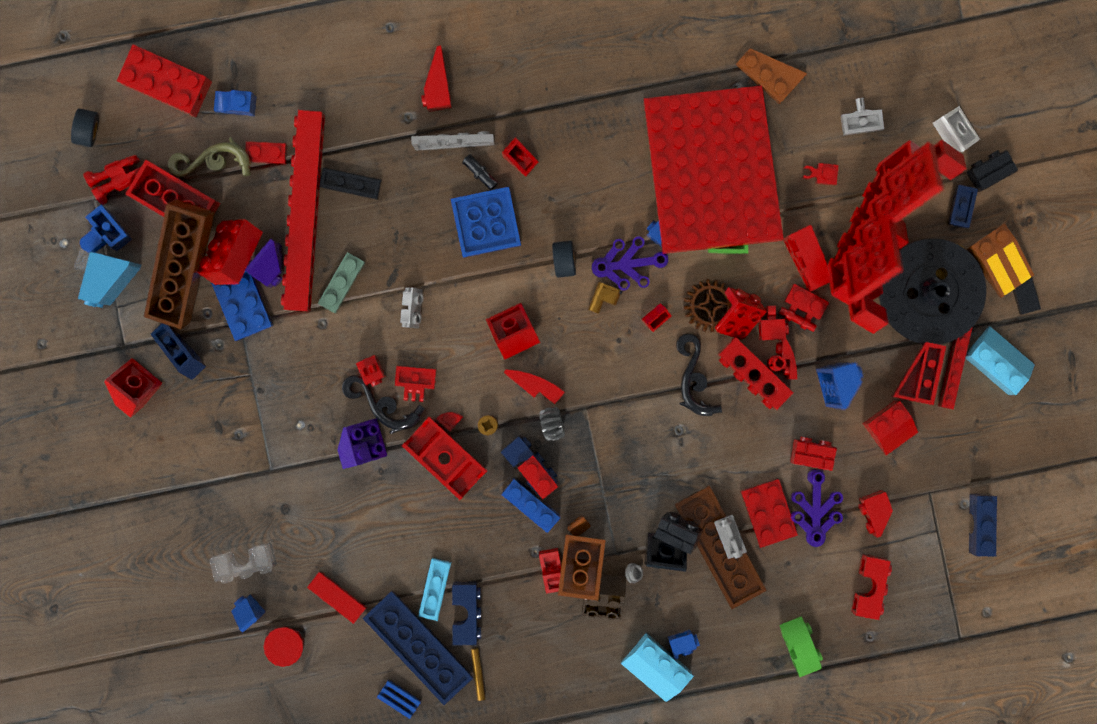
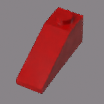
M441 45L436 47L424 86L425 95H421L423 107H427L428 112L452 108Z

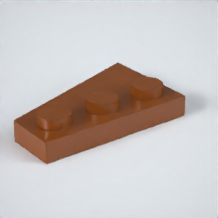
M751 48L736 63L756 84L762 85L763 90L779 104L807 74Z

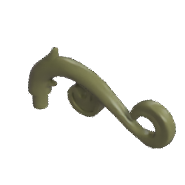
M230 137V143L223 142L210 146L183 171L178 170V162L185 161L186 164H190V159L183 153L173 154L169 158L168 169L174 176L184 177L206 161V165L210 170L221 171L226 166V159L219 154L217 160H214V156L220 152H229L236 156L234 160L239 162V167H242L243 176H250L251 161L247 152Z

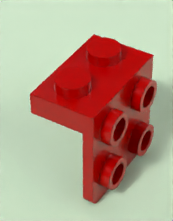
M728 287L724 293L731 302L732 307L716 325L715 330L718 333L742 340L748 336L767 311L758 295L746 293L742 289Z

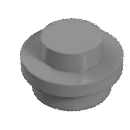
M635 563L628 564L625 569L626 579L630 583L640 581L643 577L641 566Z

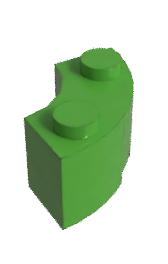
M801 616L780 624L782 637L799 677L822 669L820 661L823 658L819 649H815L810 636L813 632L809 623H804Z

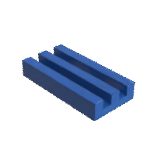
M389 679L377 696L378 699L409 719L421 703V700ZM390 687L399 694L403 695L404 697L415 703L414 706H412L411 704H409L408 702H406L405 700H403L387 688ZM383 694H387L388 696H390L391 698H393L394 700L408 708L410 712Z

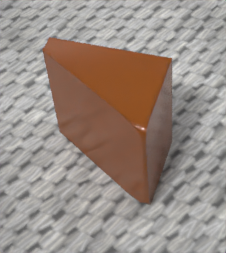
M584 515L579 516L567 526L573 536H580L591 527Z

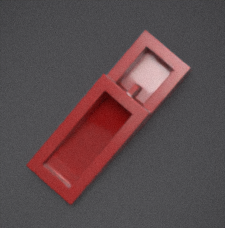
M509 369L503 372L534 398L540 392L552 403L556 404L565 393L555 384L534 374Z

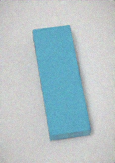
M436 558L431 559L418 617L438 621L451 562Z

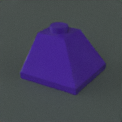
M270 239L246 267L245 271L265 286L270 288L272 286L276 287L282 281L281 276L284 273L282 245Z

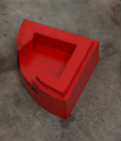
M446 412L439 415L436 420L451 432L463 416L455 412Z

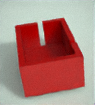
M246 219L221 221L216 228L213 240L208 245L207 256L200 261L197 273L214 285L239 284L263 232Z

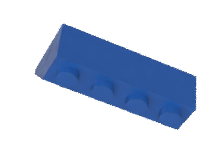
M835 363L816 368L825 406L842 410L847 409L862 383L863 373L861 367L857 366V363Z

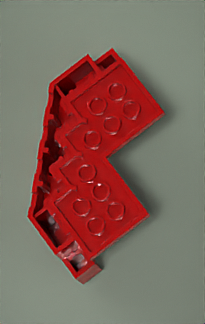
M909 140L878 163L875 169L878 173L874 181H869L862 195L864 200L860 207H856L849 221L852 224L848 232L843 233L837 245L839 250L835 258H830L827 264L831 295L849 306L850 320L872 334L888 324L886 308L873 300L883 294L882 284L903 270L899 249L908 244L909 240L906 224L901 219L944 189L941 174L952 180L967 169L964 155L944 140H940L935 145L927 142L922 147Z

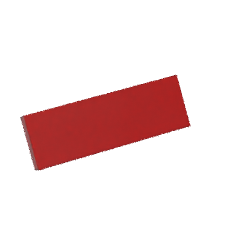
M319 571L307 587L353 624L367 608L321 571Z

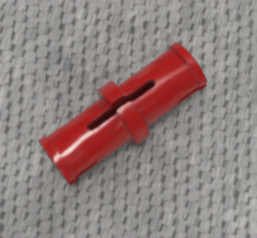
M775 355L767 360V366L773 371H780L786 367V360L781 356Z

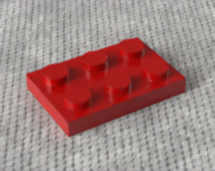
M778 478L740 491L760 548L798 536Z

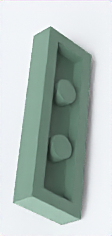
M347 252L318 304L336 314L365 262Z

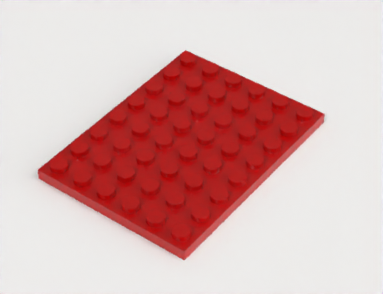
M762 85L644 98L662 253L668 254L783 241Z

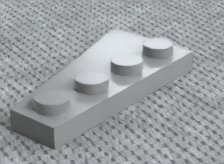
M488 131L478 132L477 135L459 133L458 135L411 136L412 145L416 151L494 145V135L489 134Z

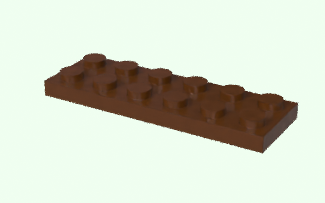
M709 485L674 504L683 520L694 521L703 529L697 547L731 609L767 591L747 553H743V556L739 558L733 557L728 559L714 521L725 518L726 515Z

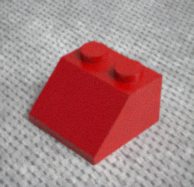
M522 303L486 319L504 360L540 343Z
M896 400L862 423L885 455H888L918 433L912 416L901 401Z

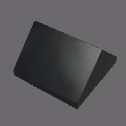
M648 532L644 560L646 567L686 572L687 553L655 538L656 533Z

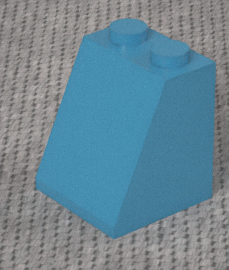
M90 252L78 299L84 300L85 305L103 308L104 305H111L141 269V264Z

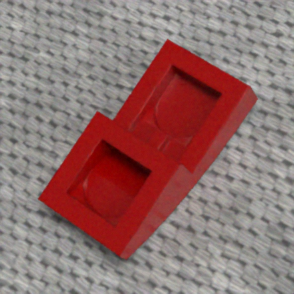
M558 548L539 551L546 594L558 592L561 575V561Z

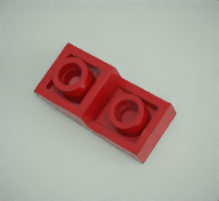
M779 339V343L776 344V355L787 359L783 375H786V379L797 380V365L792 348L787 339Z

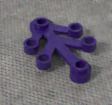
M638 236L633 239L632 245L620 261L611 262L617 252L622 251L625 247L623 240L616 239L604 258H597L593 262L592 272L600 278L608 277L618 285L620 290L625 291L630 287L629 280L621 279L612 271L620 269L635 280L639 287L646 288L650 283L649 278L641 276L632 268L649 265L663 268L668 264L669 259L666 254L658 252L653 257L630 260L637 250L644 246V239ZM636 239H640L642 241L641 246L635 245ZM616 242L622 243L621 249L615 247ZM662 256L664 262L658 263L657 257ZM599 264L605 265L604 271L598 270ZM642 278H645L647 280V284L645 286H642L640 284V280ZM621 281L627 282L626 288L620 286Z
M812 469L807 475L809 483L813 484L812 506L805 500V495L802 492L795 491L791 495L792 501L798 503L812 518V526L804 520V514L799 511H794L791 514V520L806 532V541L809 545L819 547L825 542V533L834 524L841 523L843 516L840 512L833 511L830 513L829 519L821 526L820 519L835 504L843 501V495L840 492L834 491L821 506V484L825 481V474L821 470ZM817 474L820 475L819 481L815 480V476ZM797 494L801 495V499L799 501H796L795 499ZM836 494L839 496L837 501L834 500ZM800 514V519L796 521L795 516ZM838 514V520L834 521V515ZM818 534L819 539L815 541L814 535Z

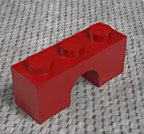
M862 554L859 574L871 578L872 588L865 594L855 593L851 610L855 616L879 620L880 615H883V598L888 592L887 578L892 572L891 561L888 559Z

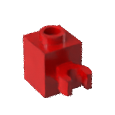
M766 306L767 320H760L758 322L759 341L786 339V335L789 334L788 323H785V319H776V306Z
M376 355L356 363L365 385L371 384L374 387L382 383V378L386 377Z

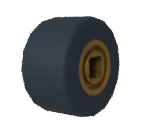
M80 108L76 110L71 130V142L73 144L93 147L99 124V114L97 112Z
M572 241L554 242L552 244L556 277L575 276L576 265Z

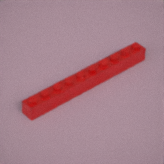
M972 328L963 336L953 340L938 407L954 410Z

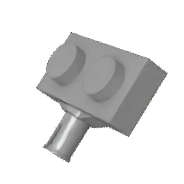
M864 98L855 99L857 111L841 115L843 136L884 130L882 109L873 111L865 109Z

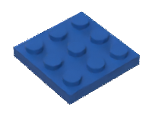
M509 187L451 199L463 258L521 246Z

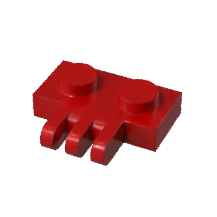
M396 366L395 386L404 387L405 401H408L409 393H412L411 401H416V395L420 394L419 402H424L425 389H435L437 369Z

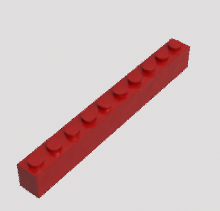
M298 110V115L294 117V127L297 128L296 135L293 136L295 155L291 157V166L294 167V172L290 176L292 195H289L288 206L291 207V213L287 216L289 234H286L285 245L288 246V253L284 255V266L287 267L286 274H283L282 278L285 294L281 296V306H284L283 310L311 312L325 114L319 111Z

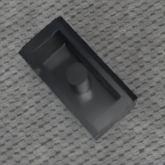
M997 150L988 155L989 159L982 162V160H979L970 165L972 169L967 171V175L973 182V186L978 189V192L989 188L1018 171L1007 150L1001 153Z
M667 512L661 518L654 537L691 555L697 547L703 529L694 521L681 519V516L675 512Z

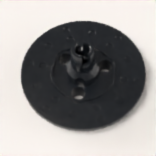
M943 239L919 240L900 249L899 253L903 270L882 284L883 294L879 296L880 305L886 308L888 323L903 337L921 344L925 342L944 344L958 339L967 333L978 321L986 302V281L977 260L960 245ZM937 269H941L944 272L942 279L937 278ZM937 286L941 290L940 295H937L936 291L933 290ZM909 288L915 291V296L912 299L907 296ZM941 303H944L946 306V311L943 314L938 310Z

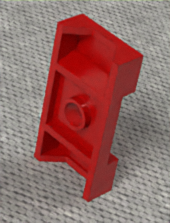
M431 416L402 445L406 451L459 500L488 471ZM441 453H448L450 455L449 463L443 464L440 462L439 456Z

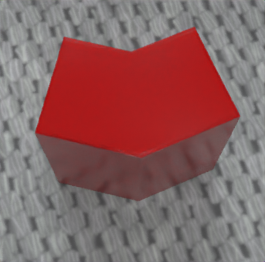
M659 303L641 320L648 329L654 332L672 315Z

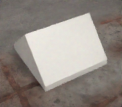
M959 106L933 122L942 139L960 153L980 140Z

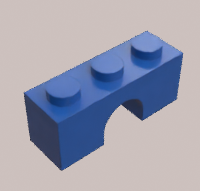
M516 478L510 482L501 494L547 533L560 519V514L539 500Z

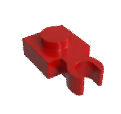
M818 163L817 169L807 165L803 169L810 170V176L803 175L802 178L806 180L816 178L815 184L835 186L837 185L839 165Z

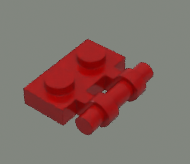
M793 284L784 302L791 306L789 309L781 307L778 314L784 316V319L789 322L793 321L799 324L800 328L814 332L817 325L812 323L811 319L814 317L820 320L829 302ZM796 309L806 313L805 317L803 318L795 314Z

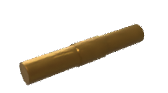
M472 648L471 657L477 700L482 701L485 700L479 649Z

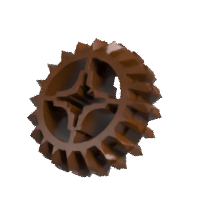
M706 279L705 286L702 281H699L698 285L700 288L692 285L694 293L691 291L686 292L691 298H684L683 301L689 303V306H683V310L689 309L690 313H686L685 317L692 316L689 324H693L696 321L695 329H699L703 325L702 332H706L707 327H709L710 332L713 333L715 330L714 326L720 322L732 304L724 293L726 291L723 290L724 282L718 287V280L715 279L713 285H711L710 279ZM706 290L704 302L694 304L697 295L701 291ZM712 290L720 293L725 302L716 301ZM709 300L712 301L711 303H714V305H720L711 308V311H708L706 307H700L704 306L705 304H708ZM718 308H725L723 316L714 322L716 310ZM695 310H703L707 315L708 322L700 319Z

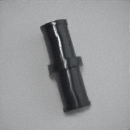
M471 154L463 160L462 164L474 174L473 177L479 179L490 191L498 185L499 181L487 171L488 168L485 165L482 166Z

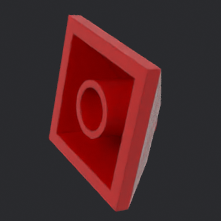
M133 358L104 381L114 404L130 418L145 406L162 385L160 380Z

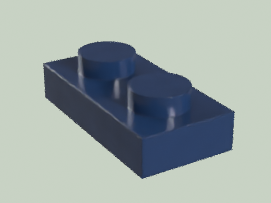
M963 185L956 186L948 221L949 225L970 228L978 189Z

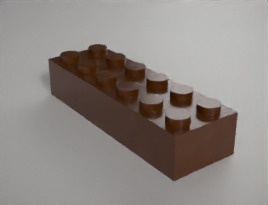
M177 199L166 204L144 312L145 318L178 329H183L191 323L201 277L197 271L200 267V261L206 254L214 217L213 211Z

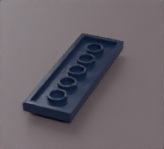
M393 590L363 617V620L443 705L473 679L472 674Z

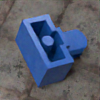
M100 205L85 217L93 227L91 231L80 239V246L88 253H96L106 244L113 250L118 251L129 243L132 238L111 212L103 205Z

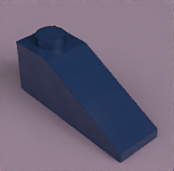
M161 323L151 333V336L179 373L193 380L206 367L197 353L171 326Z

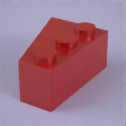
M809 225L785 237L783 242L807 290L810 292L829 283L825 255L820 248L812 226Z
M925 342L891 397L934 405L946 346Z

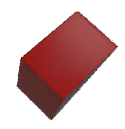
M514 138L502 152V156L525 177L538 163L536 158L517 138Z

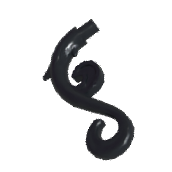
M687 333L680 336L676 343L677 351L683 356H690L691 354L685 350L684 346L687 342H693L695 352L683 374L681 393L684 402L679 404L700 416H713V414L722 413L721 405H706L702 400L698 403L693 398L690 391V383L692 381L697 383L696 386L692 387L697 392H701L707 387L706 377L701 373H693L700 356L701 343L698 337L693 334Z
M357 375L347 377L342 383V392L349 399H356L362 396L361 391L354 393L351 390L352 384L358 382L362 385L371 411L383 425L391 428L390 434L415 426L420 421V416L425 410L419 404L414 412L412 411L409 415H403L404 419H391L384 414L382 409L387 407V414L395 412L397 409L395 399L385 396L376 402L369 386L365 385L363 379Z

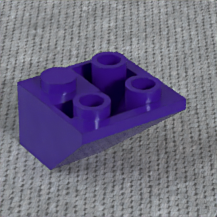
M377 418L343 428L337 449L343 469L387 456Z

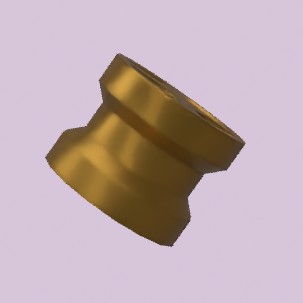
M491 415L483 416L478 422V430L483 435H492L498 428L496 418Z

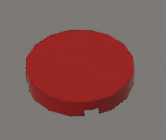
M288 626L277 627L265 638L264 653L267 659L277 666L285 667L294 664L301 657L304 650L302 636L297 630Z

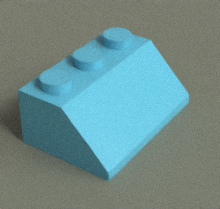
M988 326L966 354V359L1008 395H1017L1029 381L1035 366L1033 362L990 326Z
M647 633L621 662L625 668L665 702L680 693L694 677L690 669L678 659L675 660L671 653Z

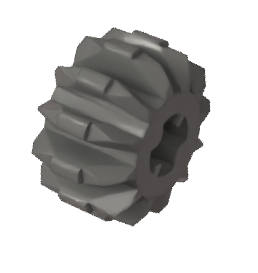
M549 407L541 410L540 421L545 439L547 441H555L565 436V429L560 409Z

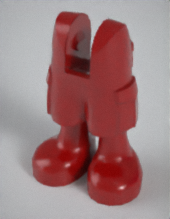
M137 155L111 162L105 165L104 171L98 173L86 171L83 173L85 181L90 188H93L91 191L100 205L107 204V195L112 190L116 189L120 192L131 185L141 168L139 167L131 172L129 170L131 166L140 161ZM109 177L111 178L110 182L98 186L99 183Z

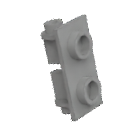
M405 287L402 305L408 306V310L401 309L400 323H402V327L419 329L422 319L420 313L423 302V289Z
M733 515L714 521L728 559L743 556L742 554L747 551Z

